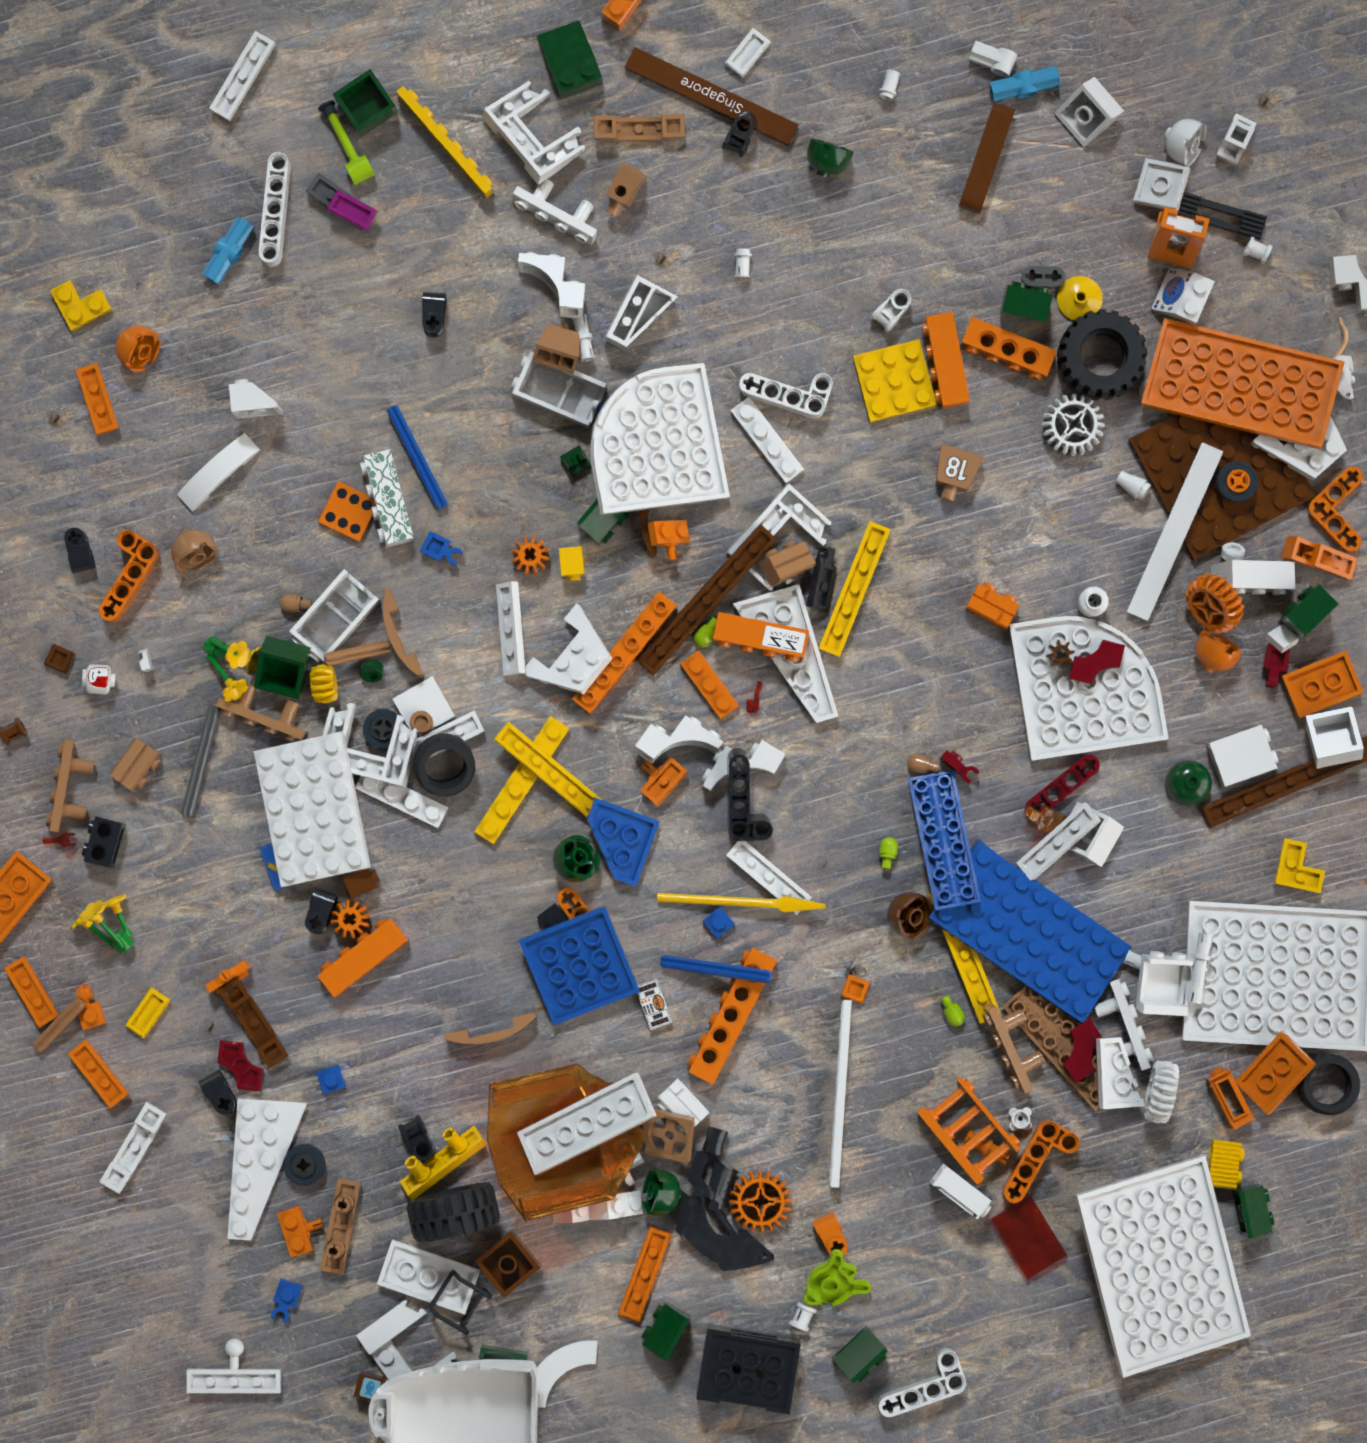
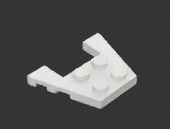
M1331 416L1322 450L1291 442L1283 445L1278 439L1259 435L1250 443L1253 447L1266 451L1270 457L1278 458L1285 462L1289 468L1312 481L1347 451Z
M576 603L564 620L578 630V634L550 668H547L533 657L525 666L526 673L522 675L528 679L532 678L545 684L550 683L563 689L584 694L612 660V656L594 630L583 608Z

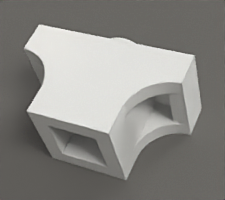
M1235 114L1216 157L1236 166L1255 130L1256 122Z

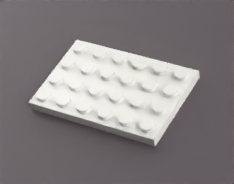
M340 731L254 751L281 887L371 868L344 732Z

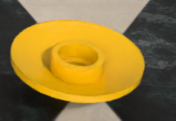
M1075 276L1069 278L1060 286L1057 293V305L1060 312L1072 321L1079 316H1084L1089 311L1097 312L1102 306L1103 297L1101 289L1095 281L1088 277ZM1077 294H1083L1085 300L1079 301L1076 297Z

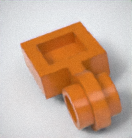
M79 985V988L76 989L77 998H80L86 1004L85 1008L78 1014L82 1029L86 1030L106 1024L101 1002L91 1003L90 999L94 998L91 986Z

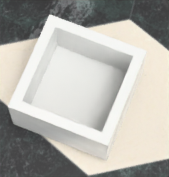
M1352 707L1306 716V731L1317 769L1363 759V745Z

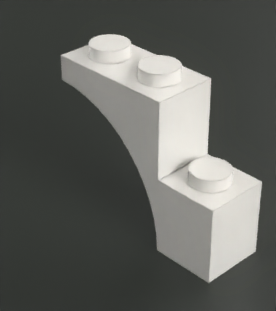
M533 252L519 253V272L541 279L553 290L559 303L560 317L583 319L585 283L578 281L564 282L565 257L555 254L548 256L537 255Z
M1356 255L1333 257L1329 261L1331 287L1339 288V291H1348L1355 287L1357 313H1364V316H1367V279L1359 268Z
M685 715L670 737L661 726L650 724L635 745L633 751L652 764L661 754L679 746H698L716 754L723 741L720 740L721 736L715 731H708L701 726L702 723L692 716L689 718Z
M761 740L760 744L755 742L749 752V755L752 756L749 759L750 769L763 770L774 775L786 754ZM728 746L724 750L719 748L713 758L716 764L712 770L708 768L701 779L704 781L703 787L709 791L727 775V755L732 750ZM737 758L735 762L737 770H740L741 758Z
M640 1190L552 1200L554 1223L609 1220L643 1214Z

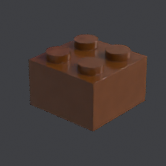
M513 1229L475 1260V1263L504 1298L542 1266Z

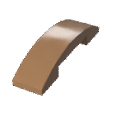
M684 114L661 115V117L616 118V115L593 116L594 139L616 142H650L685 138Z
M388 588L384 593L383 616L389 640L402 662L414 674L422 677L424 675L416 654L406 655L391 616L400 611L392 590Z
M536 1012L513 1017L514 1027L470 1038L468 1029L445 1034L444 1037L445 1040L460 1044L495 1042L519 1032L529 1025L537 1015Z

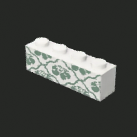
M391 450L364 455L363 462L359 463L362 476H367L368 485H365L368 498H373L375 506L371 507L374 521L378 520L380 529H377L380 543L384 542L385 548L411 542L413 534Z

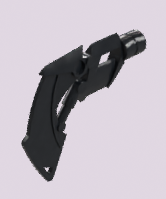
M709 1126L703 1149L696 1151L688 1181L692 1185L691 1194L688 1195L682 1191L676 1232L680 1237L683 1234L700 1253L719 1264L722 1271L744 1269L773 1261L774 1255L748 1231L743 1230L737 1233L722 1210L730 1205L728 1201L735 1175L739 1172L722 1155L728 1131ZM707 1155L715 1158L708 1186L701 1178ZM705 1197L709 1198L707 1208L711 1211L717 1222L722 1225L727 1235L717 1234L710 1226L705 1213ZM763 1252L767 1255L766 1258L758 1260Z

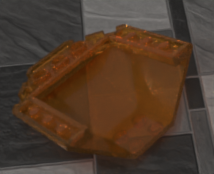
M579 1064L489 1084L487 1142L498 1183L525 1222L614 1200L621 1183L633 1165L634 1159L644 1145L641 1129L638 1125L540 1175H534L517 1132L610 1086L598 1076L595 1077L584 1070L585 1068Z

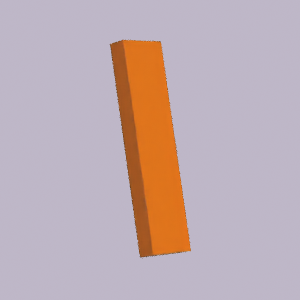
M653 1226L649 1227L618 1315L640 1322L672 1233Z

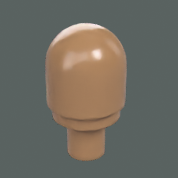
M286 594L280 600L281 609L288 613L302 612V609H309L312 606V600H303L302 596L295 594Z
M913 754L907 760L908 768L913 772L927 774L928 770L938 772L940 763L931 762V758L920 754Z

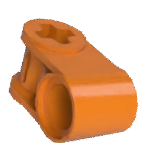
M832 1211L812 1221L828 1253L831 1254V1248L834 1246L833 1242L837 1241L838 1244H844L841 1248L844 1256L847 1253L848 1244L834 1212Z

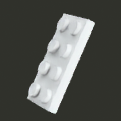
M392 1239L377 1285L431 1303L451 1270H455L462 1278L476 1285L481 1269ZM453 1275L435 1305L466 1314L474 1290L459 1282Z

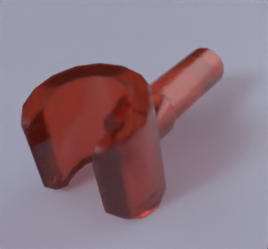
M762 681L757 682L754 700L746 699V712L755 713L759 710Z
M64 833L57 838H43L42 842L43 844L57 843L62 847L75 846L76 843L71 844L69 837L76 834Z

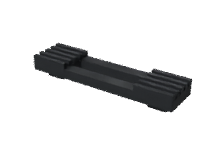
M1187 192L1183 193L1178 210V215L1195 219L1196 215L1209 218L1208 225L1259 240L1262 237L1267 219L1265 215L1207 200ZM1202 206L1242 218L1241 224L1236 225L1197 213L1198 207Z

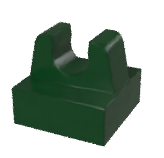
M580 445L560 456L571 477L591 466Z

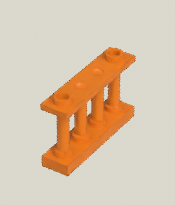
M959 1077L956 1079L960 1084L957 1090L934 1109L930 1108L927 1110L925 1107H922L917 1114L978 1186L984 1181L982 1177L985 1173L984 1170L1011 1148L1018 1153L1020 1151L1018 1145L1021 1142L1013 1133L1008 1135L973 1093L976 1089L967 1078L963 1081ZM965 1094H968L975 1105L949 1127L945 1126L942 1129L937 1122L940 1119L939 1116ZM980 1112H983L990 1123L963 1146L960 1144L957 1147L952 1141L955 1137L954 1134ZM998 1130L1006 1141L978 1164L975 1162L972 1165L967 1159L970 1155L969 1152L994 1131Z

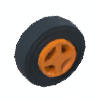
M1234 461L1220 469L1216 479V486L1219 494L1224 499L1234 503H1241L1254 495L1258 488V477L1250 465Z

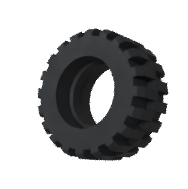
M1099 309L1094 313L1089 311L1084 316L1076 318L1066 329L1057 349L1058 369H1061L1063 381L1067 380L1070 384L1068 387L1072 391L1077 390L1080 392V396L1092 397V400L1099 401V399L1104 398L1106 401L1113 399L1115 396L1119 397L1125 394L1138 381L1146 366L1147 361L1145 359L1148 353L1144 345L1146 342L1144 335H1140V328L1137 324L1133 325L1129 322L1131 318L1128 316L1121 317L1118 315L1119 312L1114 310L1111 313L1106 312V309ZM1094 335H1105L1114 339L1120 345L1123 352V362L1115 373L1101 376L1092 373L1085 367L1081 360V348L1088 338Z
M489 1182L468 1184L424 1195L409 1201L406 1207L412 1235L417 1242H430L471 1233L495 1225L500 1219L494 1187Z

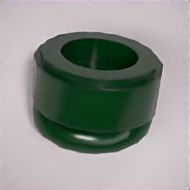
M365 660L360 668V676L367 682H378L382 679L384 666L376 660Z

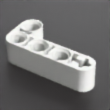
M747 373L741 377L739 389L742 395L816 419L821 417L825 411L833 382L829 375L825 373L817 374L812 380L809 392L753 373ZM749 380L753 381V386L755 387L747 390L744 383L748 384ZM824 380L828 383V388L826 390H819L816 387V382ZM761 383L763 384L761 394H758V388ZM769 387L775 388L778 392L773 398L765 394V390ZM794 394L798 396L800 401L795 405H791L787 402L786 398ZM811 402H818L821 405V409L818 412H812L808 405Z
M942 1348L936 1355V1362L940 1371L939 1375L881 1395L878 1399V1408L881 1414L886 1417H893L963 1392L966 1387V1379L956 1353L950 1348ZM951 1354L953 1362L947 1366L941 1363L942 1356ZM953 1376L961 1378V1384L957 1388L949 1386V1380ZM936 1384L939 1386V1391L936 1395L931 1396L927 1394L926 1390L929 1385ZM915 1392L917 1394L915 1402L907 1403L904 1400L906 1393ZM900 1395L902 1407H900L899 1403H895L892 1405L891 1410H888L886 1407L882 1408V1406L886 1405V1400H890L891 1403L897 1402L896 1396Z

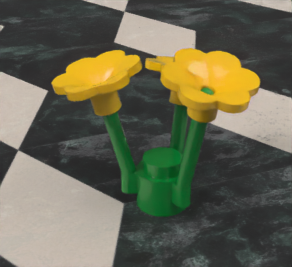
M211 636L203 645V650L208 654L206 659L213 664L225 680L227 688L222 691L223 699L226 702L232 699L237 700L248 689L246 680L234 681L232 678H229L216 659L225 657V660L229 662L230 668L236 669L238 666H245L246 673L251 674L257 670L261 647L251 651L247 648L245 641L234 642L229 646L215 636Z
M125 893L105 902L98 900L95 903L88 904L70 927L73 930L76 926L83 925L86 929H91L108 943L112 949H116L119 954L125 952L134 943L130 938L133 933L129 930L121 913L123 910L120 902L126 898ZM105 907H111L113 913L117 915L124 930L123 932L121 929L113 932L103 921L104 918L100 913L104 911ZM92 921H95L96 924H100L103 927V929L110 935V937H107L103 932L96 928L93 925Z

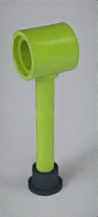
M327 101L321 104L318 110L323 113L325 118L329 119L350 160L349 163L345 164V167L354 185H357L375 176V173L365 155L357 156L336 115L335 101Z

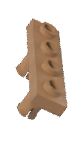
M246 684L248 689L242 693L237 702L234 701L232 703L226 702L222 698L218 699L216 706L221 708V714L233 718L234 714L243 717L242 722L252 726L255 723L264 725L263 730L275 735L277 731L285 734L284 738L292 742H297L298 739L305 740L307 732L295 728L294 724H292L300 704L287 700L280 719L277 718L275 720L251 710L250 704L256 692V688L252 685Z
M65 740L64 744H59L57 757L62 758L60 767H55L53 779L58 781L56 790L52 789L50 803L54 804L53 812H48L46 826H50L49 831L59 833L61 819H64V817L85 820L86 806L68 804L64 801L68 776L72 771L93 774L95 761L74 758V755H72L74 741Z
M992 1003L983 1006L982 1008L985 1012L982 1015L986 1025L988 1027L991 1026L993 1030L992 1040L997 1048H1001L1003 1053L1001 1060L1005 1068H1009L1012 1073V1077H1010L1012 1085L1016 1090L1019 1089L1025 1094L1032 1091L1033 1088L1028 1079L1027 1072L1044 1064L1045 1060L1040 1051L1020 1059L1009 1036L1010 1029L1027 1022L1023 1011L1019 1009L1002 1018L997 1006Z
M338 1178L320 1271L344 1274L361 1188V1182L344 1178Z

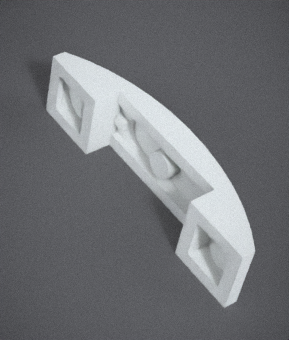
M245 433L242 434L199 470L179 491L178 497L193 512L210 497V493L242 464L244 466L260 449Z
M149 1102L145 1103L135 1120L134 1126L114 1160L109 1164L100 1183L118 1194L121 1193L148 1150L167 1113Z

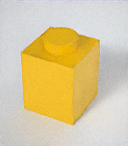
M582 546L559 548L562 578H567L568 582L581 580L580 577L585 576Z

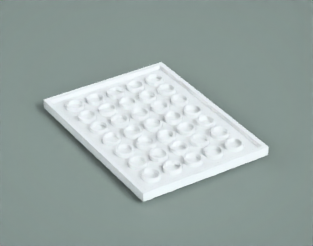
M1188 901L1186 957L1193 961V965L1188 966L1183 1004L1188 1007V1014L1183 1016L1182 1040L1269 1045L1282 1031L1299 1047L1367 1051V911ZM1198 933L1214 935L1210 951L1212 959L1208 963L1202 1004L1187 1001L1195 960L1193 953H1196Z
M1200 1155L1074 1195L1121 1377L1124 1378L1251 1336L1206 1156Z

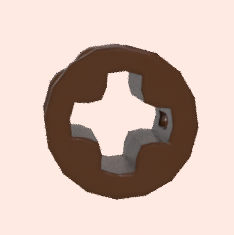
M19 717L3 728L0 726V737L7 746L14 739L28 735Z

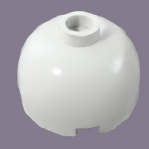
M1182 119L1176 122L1172 128L1169 127L1164 135L1167 154L1179 164L1190 166L1200 154L1201 149L1198 146L1200 141L1205 142L1207 126L1194 119Z

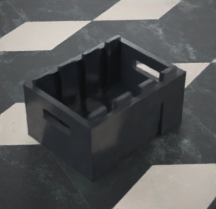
M707 1323L696 1399L715 1403L724 1401L766 1408V1411L790 1415L801 1347L800 1339ZM736 1364L742 1368L739 1373H734L732 1367ZM762 1368L765 1371L764 1376L758 1377L756 1370Z

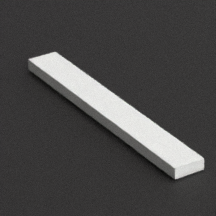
M1202 442L1128 607V613L1144 620H1149L1223 451Z
M852 1000L841 1001L829 1176V1185L838 1188Z

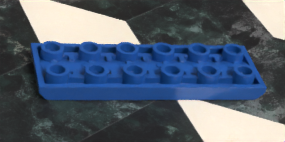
M954 770L908 778L935 911L981 903Z

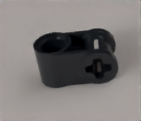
M745 111L739 114L734 120L721 149H729L739 154L740 158L744 157L757 125V118L752 112ZM740 119L748 120L750 128H743L740 124Z
M423 292L422 324L424 332L429 337H439L444 331L447 303L446 293ZM432 321H436L437 325H435V329H430Z
M76 527L68 529L65 532L64 541L72 573L96 568L86 533ZM75 533L81 536V539H78V544L71 541Z
M318 888L314 889L305 919V926L308 931L314 934H322L327 930L332 911L336 907L337 894ZM319 917V921L322 922L321 927L317 926L316 929H314V925H312L311 922L312 920L316 921Z
M219 1069L199 1081L202 1091L219 1114L229 1115L236 1111L237 1099ZM223 1099L230 1100L229 1109L221 1107L224 1104Z
M419 1114L415 1116L414 1120L404 1125H398L401 1135L418 1160H428L433 1157L435 1146ZM421 1143L427 1144L430 1149L429 1154L425 1157L418 1153V1147Z

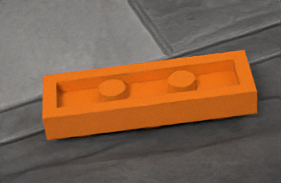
M95 363L76 369L96 435L99 436L119 429L99 364Z
M699 650L680 663L720 720L739 707Z
M26 956L21 957L4 968L39 1028L60 1015Z
M85 1039L68 1053L69 1057L110 1109L130 1094L88 1039Z

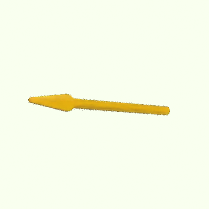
M657 893V902L778 908L782 912L824 909L826 907L823 903L789 896H782L779 899Z

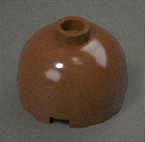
M901 893L889 905L887 912L888 923L898 935L904 938L917 939L923 936L931 925L928 923V917L933 911V905L929 898L919 893Z

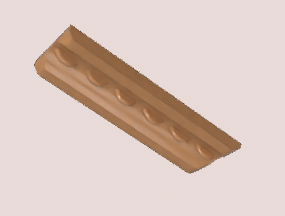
M1024 986L1002 1006L1008 1014L1019 1009L1023 1011L1027 1022L1018 1026L1090 1107L1096 1111L1099 1109L1096 1045L1092 1052V1063L1095 1071L1075 1083L1063 1062L1069 1057L1073 1048V1038L1070 1030L1079 1025V1023Z

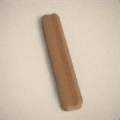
M384 640L328 652L323 655L324 663L327 666H333L390 653V644Z
M80 998L74 999L32 1043V1047L39 1053L44 1051L85 1008L86 1004Z

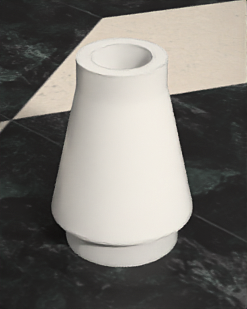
M1121 471L1115 482L1135 500L1138 498L1142 501L1151 488V484L1147 483L1148 480Z

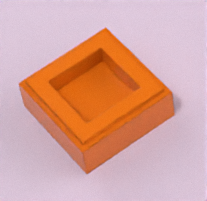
M848 974L840 996L863 1004L870 982Z

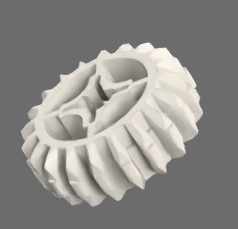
M1076 394L1071 395V401H1069L1067 395H1064L1062 397L1063 404L1060 400L1056 399L1054 401L1056 407L1049 405L1047 408L1052 414L1045 413L1043 416L1046 420H1049V422L1042 423V427L1049 428L1043 435L1052 436L1047 443L1052 444L1055 441L1057 444L1054 446V450L1057 451L1060 446L1063 447V455L1067 453L1068 449H1070L1071 456H1075L1076 449H1078L1080 455H1084V447L1091 451L1093 449L1091 443L1098 445L1099 440L1096 437L1103 436V432L1097 429L1105 427L1104 423L1098 422L1104 416L1103 414H1095L1100 409L1099 406H1095L1093 409L1090 407L1093 400L1090 399L1087 404L1084 403V395L1080 397L1079 401H1076ZM1066 408L1080 409L1076 415L1061 412ZM1086 414L1091 421V433L1083 425V418ZM1056 417L1060 419L1059 422L1064 426V432L1061 437L1055 427ZM1078 417H1080V419L1077 422V427H1079V429L1075 427L1073 430L1071 429V431L1067 433L1070 424H1068V421L1072 423ZM1071 435L1083 436L1086 439L1078 443L1066 441Z
M1157 1061L1153 1065L1144 1100L1145 1119L1154 1123L1164 1124L1170 1119L1179 1084V1068L1177 1064L1169 1061Z

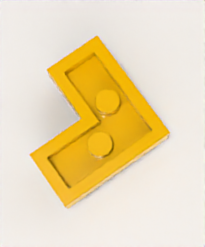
M68 280L50 290L72 332L113 311L101 289L81 299L72 281Z
M1283 838L1274 884L1320 894L1325 871L1303 866L1307 843Z

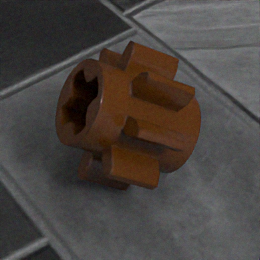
M1057 640L1056 647L1048 646L1051 653L1046 655L1045 658H1051L1053 661L1051 667L1055 664H1060V668L1063 669L1065 661L1070 664L1073 662L1069 656L1074 654L1075 651L1069 650L1070 642L1061 645L1060 640ZM1055 650H1064L1063 655L1065 658L1057 659Z

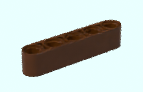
M993 103L958 207L980 214L1015 109Z

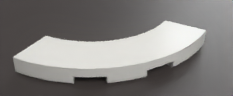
M582 1340L570 1343L552 1352L538 1365V1407H546L547 1397L553 1384L564 1373L581 1365L596 1364L598 1340Z

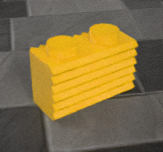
M1211 1139L1208 1168L1213 1187L1236 1190L1237 1185H1241L1242 1171H1239V1162H1243L1245 1149L1241 1148V1143Z

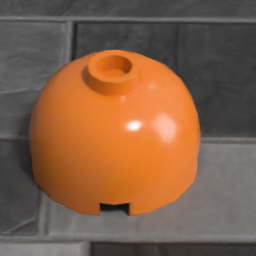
M134 325L125 329L118 335L115 347L119 361L133 372L144 371L146 368L143 366L148 361L152 364L159 353L161 341L157 339L158 333L142 325Z
M1202 630L1195 644V653L1198 660L1202 662L1201 667L1211 673L1214 670L1227 671L1232 668L1243 653V651H1238L1240 647L1219 634L1217 637H1212L1209 630Z

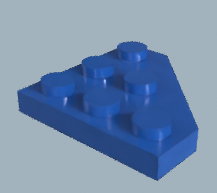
M594 797L586 820L613 879L637 886L660 821Z

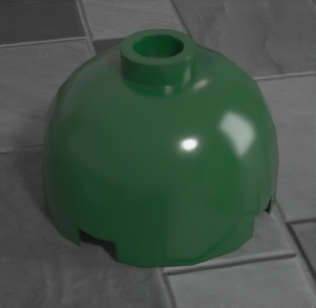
M811 138L807 150V159L810 166L817 169V175L829 178L830 174L838 175L847 169L854 152L847 148L833 145L830 142Z
M1184 760L1178 762L1169 769L1165 777V788L1168 795L1174 802L1182 806H1193L1201 803L1208 797L1211 791L1212 779L1210 773L1203 764L1197 761Z
M572 835L561 841L555 848L552 859L553 867L562 879L579 883L589 879L598 871L600 865L599 852L589 844L591 841L581 835Z
M653 1168L654 1171L650 1170L643 1185L642 1193H647L646 1201H642V1208L645 1214L662 1216L671 1213L677 1207V1204L681 1203L683 1190L680 1189L677 1177L670 1171Z

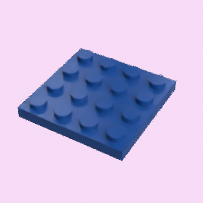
M605 905L519 939L553 1025L640 992L638 983Z

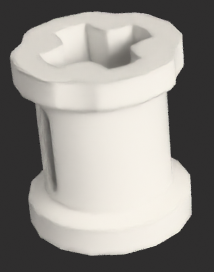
M1251 237L1243 256L1249 255L1260 260V263L1264 265L1273 246L1270 244L1266 246L1255 241L1254 237Z
M797 1302L798 1309L789 1324L808 1332L809 1322L817 1309Z

